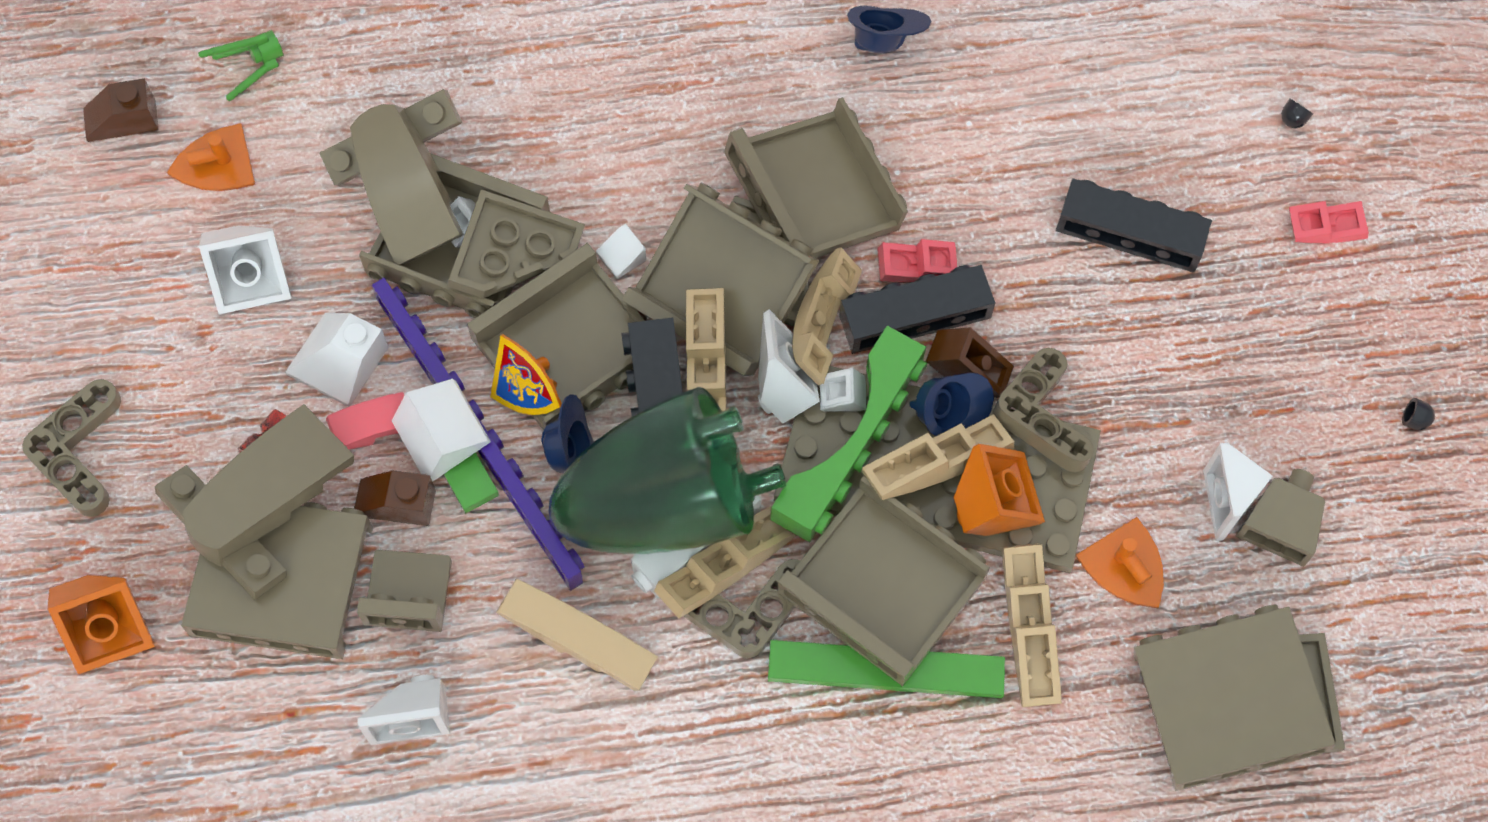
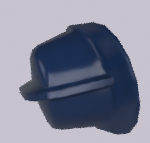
M856 6L847 13L848 21L855 26V47L875 53L895 51L902 46L907 35L922 33L931 25V19L928 15L913 9Z
M964 373L930 379L921 386L916 399L909 401V406L916 410L919 420L925 424L928 431L934 436H938L961 423L966 429L987 418L992 411L994 395L992 386L985 377L978 373Z
M569 394L562 402L559 419L549 423L542 432L541 442L546 460L553 470L559 473H572L579 481H588L593 477L596 470V447L588 428L581 400L576 395Z

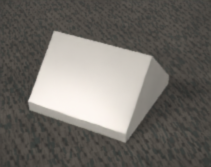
M454 379L406 392L392 419L393 425L420 473L430 475L432 482L491 442Z
M1229 443L1219 444L1203 470L1216 541H1223L1273 477Z

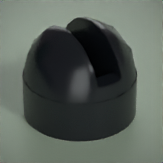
M1291 98L1287 101L1281 112L1283 122L1291 128L1304 126L1314 114Z
M1413 398L1404 410L1402 424L1414 430H1424L1434 422L1435 411L1427 402Z

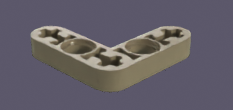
M1043 348L1035 354L1002 392L993 409V414L1004 428L1060 467L1070 472H1079L1088 465L1094 454V447L1085 436L1040 406L1060 382L1068 366L1066 357L1060 351L1054 348ZM1051 365L1052 367L1044 375L1041 372L1043 366ZM1029 382L1034 384L1039 389V393L1034 394L1026 391L1022 383ZM1011 407H1013V408H1015L1016 410H1014L1013 412H1011V411H1009L1008 409H1010ZM1027 417L1030 418V421L1028 422V424L1025 423V420H1026ZM1042 425L1047 427L1051 431L1052 436L1043 437L1039 435L1034 426ZM1058 439L1062 440L1060 445L1056 444ZM1075 450L1078 452V454L1075 456L1070 452Z
M104 379L94 380L87 384L29 432L22 444L23 451L29 460L79 513L88 517L98 516L106 510L110 501L109 494L104 486L70 450L112 416L120 407L121 395L113 383ZM102 393L106 395L108 401L104 404L97 401V394ZM84 404L93 412L90 417L82 408ZM74 414L82 416L81 425L73 431L63 429V422L68 416ZM43 442L46 444L55 457L49 461L36 447L38 443ZM65 464L75 465L76 471L71 479L67 481L57 480L56 474L61 466ZM83 484L91 494H94L97 500L90 504L77 488Z
M790 559L782 563L746 612L718 594L702 605L698 615L694 613L697 611L696 608L683 617L737 655L744 658L756 657L764 651L796 607L779 594L778 590L773 588L775 586L778 588L780 578L787 570L792 572L800 560ZM774 599L782 605L783 610L779 616L768 618L762 614L760 610L761 604L765 600ZM720 607L728 613L729 618L724 625L713 626L706 619L708 611L712 608ZM754 616L763 625L756 633L755 641L758 644L749 643L746 647L742 646V636L740 634L748 635L755 627V620L751 619Z

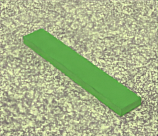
M770 641L769 682L1003 698L1005 657L930 651L907 682L901 686L848 645Z

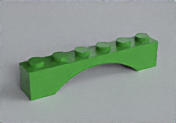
M886 326L868 355L866 366L869 386L868 404L857 430L847 443L828 460L810 470L790 477L771 507V521L809 543L816 532L821 535L823 534L833 517V514L829 513L836 501L842 504L852 487V483L849 482L855 470L861 473L862 467L867 465L872 454L868 451L874 440L881 442L890 426V422L887 421L889 415L893 410L899 412L905 404L909 392L905 390L911 380L917 383L923 375L928 364L923 361L926 346Z

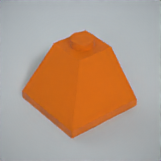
M984 444L973 446L954 495L957 519L962 526L963 532L990 536L1044 523V516L1025 453Z
M86 575L49 589L47 609L78 675L155 647V643L126 578Z

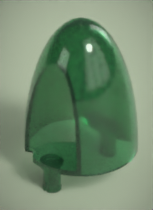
M696 387L668 398L630 417L582 451L558 479L549 500L548 512L550 521L556 531L565 539L584 548L615 554L674 552L711 545L749 534L754 524L753 501L755 496L786 487L785 475L778 463L747 474L743 469L740 460V450L733 433L741 432L744 429L738 409L733 406L722 411L713 396L706 389Z

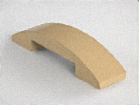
M842 248L834 250L814 277L799 308L793 330L792 348L795 362L817 385L824 384L833 358V354L827 349L826 344L841 300L855 293L862 272L860 267Z

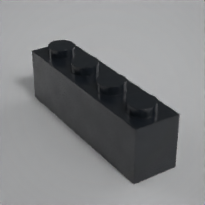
M1072 178L1056 231L1194 273L1202 258L1212 220L1202 217L1197 212H1184L1168 207L1160 201H1147L1134 197L1126 191H1114L1100 187L1089 180L1080 181Z
M963 265L947 274L939 276L927 274L919 277L915 282L903 285L900 283L888 284L880 291L868 294L865 292L853 293L846 299L841 300L839 317L851 353L855 354L871 350L886 326L913 339L936 333L937 330L952 329L991 319L995 300L982 265L974 267Z
M672 317L628 323V332L621 333L624 355L632 356L633 370H626L628 392H636L638 407L631 408L633 431L641 430L643 445L635 446L638 468L645 467L646 475L691 470L692 463L674 319Z

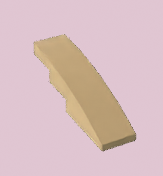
M724 288L686 290L689 438L727 437Z
M993 414L966 429L961 423L934 438L929 433H926L862 467V472L881 500L915 492L963 474L971 450L977 444L1014 450V440Z
M772 506L724 531L717 543L691 556L686 567L657 583L654 592L678 618L698 608L739 581L797 536L770 520Z
M1042 544L1001 547L1010 633L1022 707L1062 704L1055 625L1052 624L1049 585L1045 583Z
M515 579L496 611L500 616L558 652L568 653L597 672L603 671L633 691L640 690L658 658L652 652L589 615L519 579Z

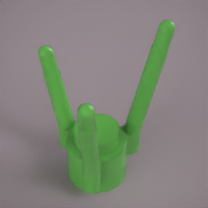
M272 30L252 38L212 47L198 53L200 58L212 56L214 60L249 50L256 64L261 61L264 64L227 94L226 99L228 101H232L265 73L279 67L276 59L283 56V51Z

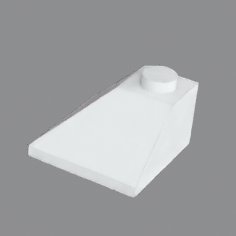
M233 226L201 234L199 249L219 315L292 298L273 228Z
M769 309L763 313L758 373L760 394L758 395V400L766 413H773L782 423H785L820 401L817 384L795 362L792 348L793 333Z
M324 313L285 373L349 407L389 347L381 328L351 313Z
M419 675L411 678L409 683L398 685L357 719L358 728L370 745L450 734L446 688L441 678L435 679L433 675Z

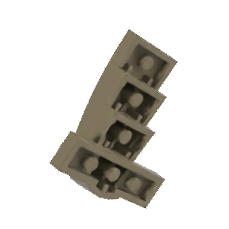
M445 89L407 108L394 104H381L368 109L358 116L351 125V137L319 153L334 185L340 186L361 175L385 243L394 263L400 266L464 235L449 205L452 201L437 174L440 170L424 142L462 123L448 90Z
M303 404L253 441L207 484L188 465H185L155 485V494L185 525L189 540L197 552L220 567L224 566L256 600L285 579L287 571L258 539L290 521L292 511L322 493L325 482L354 463V454Z

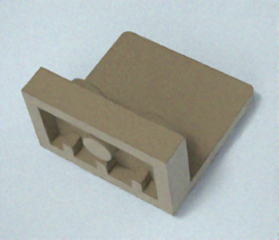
M376 550L374 552L367 598L359 597L357 614L364 626L442 632L452 563L451 557L448 555Z

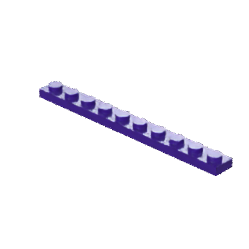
M385 278L372 284L377 302L431 383L436 384L454 379L461 391H464L465 387L456 372L453 370L448 373L442 363L446 359L435 342L429 345L423 335L427 331L420 318L416 314L410 317L404 308L408 306V302L398 286L392 289ZM472 399L468 403L491 441L477 452L568 589L572 591L583 584L581 570L585 566L581 558L573 548L568 551L560 541V539L564 538V535L559 525L553 518L546 520L540 511L544 507L540 497L533 488L526 490L520 481L524 477L521 469L513 458L505 459L500 451L504 448L502 441L493 428L489 431L485 429L481 423L484 415L477 403Z

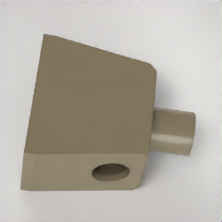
M1293 469L1288 482L1280 478H1274L1239 529L1236 537L1304 567L1316 552L1325 506V499L1310 492L1315 479L1314 476L1306 470Z

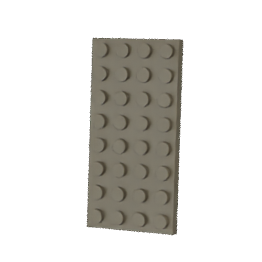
M830 366L827 373L843 369ZM863 374V375L865 376V380H866V408H867L869 386H868L867 374ZM817 385L820 401V385ZM908 385L905 390L909 392L908 398L899 412L893 410L889 415L887 421L890 422V426L881 442L874 440L868 451L872 454L867 465L926 433H929L932 438L936 437L919 420L916 410L909 406V401L916 399L921 387ZM820 402L795 416L774 494V501H776L791 476L812 469L828 460L840 450L857 430L866 410L822 411L820 410ZM993 405L992 411L989 416L993 415V409L995 405ZM1027 417L1025 420V423L1028 424V422L1030 421L1029 417ZM1063 421L1091 441L1094 447V454L1086 468L1079 472H1070L1005 428L1014 440V450L1025 453L1045 520L1040 525L990 536L964 533L957 519V508L954 500L962 474L944 482L894 498L902 504L908 502L914 505L923 514V519L932 526L940 525L947 529L954 536V542L961 547L972 548L976 551L1002 557L1001 547L1040 543L1043 549L1044 567L1071 573L1101 430ZM1042 425L1034 426L1039 435L1043 437L1052 436L1051 431L1047 427ZM1058 439L1056 444L1060 445L1062 440ZM1075 450L1070 452L1075 456L1078 454V452ZM855 470L849 480L852 483V487L842 504L836 501L829 513L837 516L859 489L860 480L865 476L863 472L860 473Z

